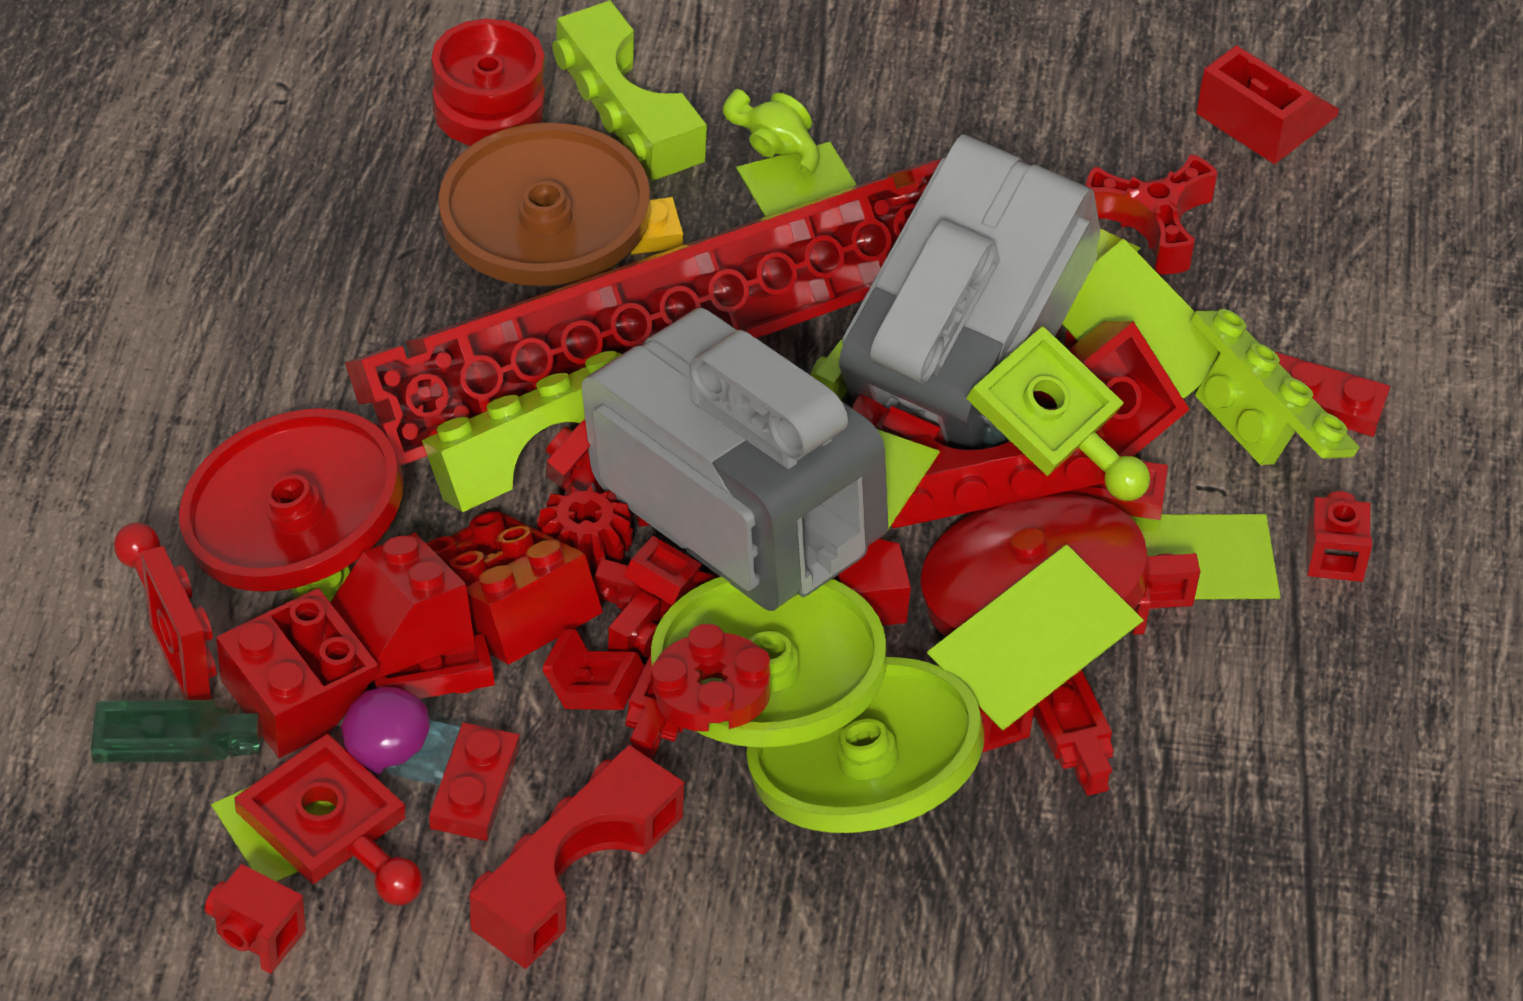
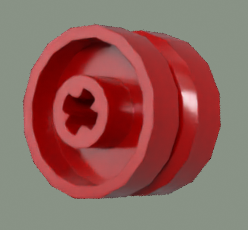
M485 18L463 22L447 30L435 42L431 56V72L434 83L432 91L433 113L437 125L450 138L472 146L479 140L498 131L525 124L542 123L545 110V88L543 85L545 54L540 41L528 29L510 21Z

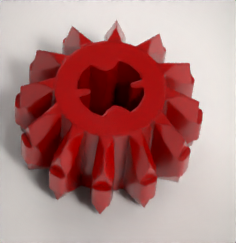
M593 482L586 491H578L569 484L565 496L550 494L546 508L540 509V515L537 518L538 531L585 553L589 568L594 573H596L601 559L621 563V560L624 558V552H628L629 546L632 544L633 529L630 527L631 514L628 510V504L618 503L615 493L611 490L601 494L597 493Z

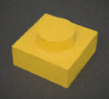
M673 197L650 200L648 226L640 242L631 251V255L671 250L683 245V231Z

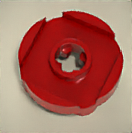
M702 624L691 629L688 637L682 638L667 647L652 665V686L660 713L670 722L688 730L709 732V723L728 721L729 729L742 726L755 719L770 701L771 664L768 652L744 637L723 633L720 627L713 624ZM708 678H719L723 680V682L712 680L706 684H701V681Z

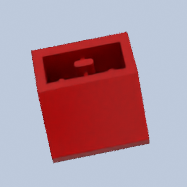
M1236 45L1204 69L1196 114L1275 165L1338 116L1339 108L1264 60Z
M319 588L216 636L221 682L278 759L318 740L327 733L330 734L347 713L350 705L360 697L379 673L377 662Z

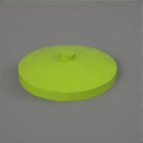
M722 576L691 590L670 607L659 622L651 645V663L653 665L667 647L682 638L688 637L691 629L702 624H713L720 627L723 633L744 637L768 652L771 664V695L766 708L755 719L739 727L729 729L728 721L709 723V732L696 731L717 741L746 747L764 748L796 745L821 738L844 727L858 717L877 696L885 677L887 665L886 638L878 615L870 604L857 592L834 579H831L806 597L796 595L776 610L768 611L732 586ZM708 678L701 681V684H706L712 680L723 682V680L719 678Z
M886 657V673L877 696L849 724L821 738L796 745L764 748L747 747V762L755 790L761 801L777 816L797 826L829 833L866 832L891 827L916 818L934 809L957 792L974 772L980 760L984 746V728L978 702L974 694L959 677L950 671H944L940 666L916 659Z

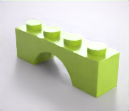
M611 0L557 18V40L553 41L552 50L558 66L562 70H568L576 81L581 97L585 101L590 100L600 114L605 129L610 133L614 132L622 144L635 155L650 181L705 162L707 124L683 93L651 92L632 84L624 77L633 68L634 30Z
M615 351L596 354L585 361L586 367L569 375L567 373H557L547 376L536 383L537 389L520 397L517 395L500 397L487 405L488 411L471 419L467 417L451 419L438 426L437 434L422 440L443 501L461 512H465L513 490L515 465L528 441L538 432L551 425L563 422L581 423L583 419L585 420L582 381L585 377L622 354Z

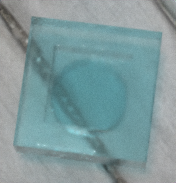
M429 720L430 730L422 749L405 763L387 767V774L440 786L461 727Z

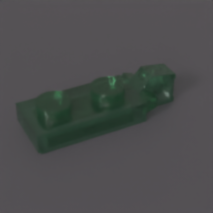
M215 700L99 701V703H96L91 742L93 763L212 762L213 760L227 759V755L233 757L259 754L261 739L258 714H230L229 709L216 707Z

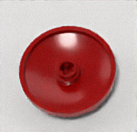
M323 408L303 409L278 414L237 432L215 448L198 466L191 476L181 499L179 509L181 534L196 564L207 575L224 585L258 592L281 591L302 587L327 578L358 560L364 551L370 550L380 540L394 520L402 500L404 482L401 465L385 433L375 424L357 414Z
M1057 493L978 510L947 530L933 545L924 561L921 572V589L928 616L938 631L947 637L1065 545H1068L1134 610L1144 596L1150 578V564L1145 538L1136 522L1121 509L1100 499L1084 495Z

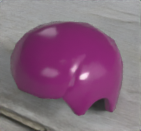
M378 687L366 691L350 705L342 722L341 730L345 750L360 764L375 774H381L387 767L403 764L419 752L424 745L430 730L428 709L418 697L403 689Z

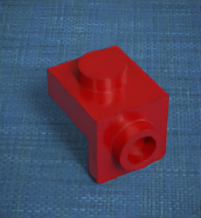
M584 419L574 431L567 426L564 427L548 445L545 452L550 458L546 463V476L565 492L569 484L578 491H586L593 482L597 493L601 494L605 490L597 482L591 469L589 458L590 444L587 440L586 422Z
M1163 553L1156 556H1148L1150 564L1148 586L1144 596L1134 609L1143 619V622L1131 630L1132 635L1145 634L1150 609L1193 606L1201 572L1196 553L1177 555Z
M564 629L544 662L542 670L564 709L623 710L645 666L637 652L588 651L575 629Z

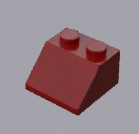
M1103 321L1068 349L1124 402L1117 413L1101 427L1105 436V442L1120 457L1136 455L1190 410L1134 321ZM1042 391L1033 392L1035 401L1045 409L1057 407L1055 400L1049 394Z
M416 533L408 536L393 537L383 545L364 551L330 602L377 662L379 673L372 681L474 642L466 583Z

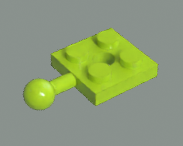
M1041 326L977 383L966 397L979 412L1047 476L1079 448L1105 472V485L1113 497L1122 501H1133L1140 498L1147 491L1150 484V473L1147 466L1136 457H1120L1095 433L1117 413L1124 402L1045 327ZM1042 391L1049 394L1055 400L1057 409L1048 410L1041 407L1035 401L1033 392Z

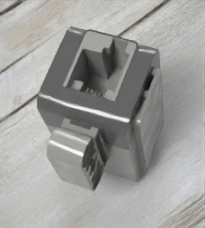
M962 134L952 146L947 157L942 158L843 337L839 367L852 402L855 403L859 394L864 395L882 404L885 408L896 407L941 427L947 447L961 450L990 448L994 439H1000L1003 433L979 412L966 397L977 383L1041 326L1045 327L1054 337L1056 336L1097 258L1096 247L1100 238V225L1093 189L1036 164L1032 166L1026 164L1020 157L969 135Z
M694 309L649 337L644 342V345L633 347L585 377L582 381L587 440L590 444V465L600 486L606 492L611 490L615 493L620 503L628 504L629 510L682 549L686 548L690 555L720 577L725 578L732 586L768 611L776 610L796 595L801 597L808 596L862 559L868 550V546L887 533L885 448L883 440L874 425L861 414L841 402L830 388L749 333L742 330L737 331L706 309Z

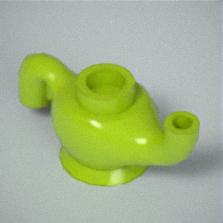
M735 89L725 101L722 109L726 120L734 125L749 129L751 132L749 137L751 145L765 157H773L775 154L801 155V160L796 165V168L803 176L810 177L817 168L820 156L818 147L807 131L812 126V120L805 107L793 97L776 92L771 96L770 102H765L754 108L749 106L750 98L742 90Z

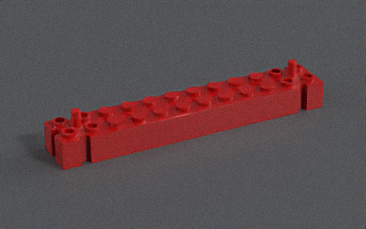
M942 158L916 164L887 174L886 178L861 183L407 340L405 342L409 355L405 354L403 346L384 348L344 362L358 404H373L378 421L373 424L385 433L394 448L400 465H404L427 456L422 440L437 434V427L444 422L459 417L471 419L488 411L487 405L500 397L508 395L520 397L537 389L536 383L547 376L557 373H567L569 375L586 367L585 361L596 354L606 351L624 354L635 346H642L649 337L696 308L706 309L737 331L742 330L755 338H759L860 302L866 297Z

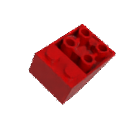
M500 511L480 514L470 521L468 527L455 534L439 537L426 543L466 583L473 635L484 634L489 655L507 665L557 639L564 629H575L603 613L585 553Z

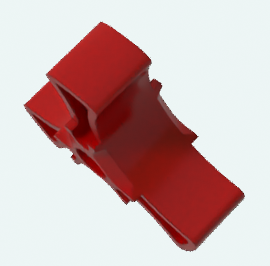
M1193 154L1188 157L1186 163L1177 172L1173 173L1170 171L1165 178L1152 181H1140L1135 176H1132L1131 180L1123 179L1099 167H1094L1087 177L1085 186L1094 191L1098 219L1117 221L1121 223L1122 228L1132 227L1148 240L1149 248L1154 250L1156 258L1154 270L1158 274H1176L1190 269L1195 239L1184 229L1180 220L1182 214L1191 208L1213 201L1218 174L1217 170L1210 163Z

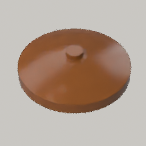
M566 123L520 125L498 131L479 140L467 148L451 164L442 180L439 191L441 228L449 246L458 257L475 270L497 280L529 286H553L577 282L613 267L624 259L640 242L650 218L649 182L644 168L635 155L623 144L604 133Z

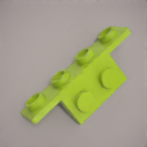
M1220 309L1219 311H1195L1190 319L1191 323L1221 353L1195 393V396L1260 465L1275 464L1295 432L1322 458H1347L1355 456L1360 447L1347 434L1345 424L1337 417L1328 414L1312 398L1313 392L1303 382L1294 379L1279 364L1280 359L1278 355L1267 346L1260 344L1246 330V323L1240 316L1226 309Z

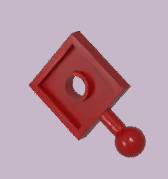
M135 522L127 524L115 536V555L125 566L135 568L146 591L150 628L189 710L212 703L209 679L216 677L217 671L211 651L205 643L213 640L207 614L202 606L193 608L189 600L193 595L187 573L182 565L173 567L164 546H160V540L155 530L144 523Z
M328 733L234 798L236 813L312 885L354 856L375 875L374 885L376 892L386 903L395 906L406 905L414 901L420 894L423 887V875L418 865L405 857L391 858L374 842L406 819L405 804ZM315 801H327L336 806L332 812L322 816L312 815L304 810Z

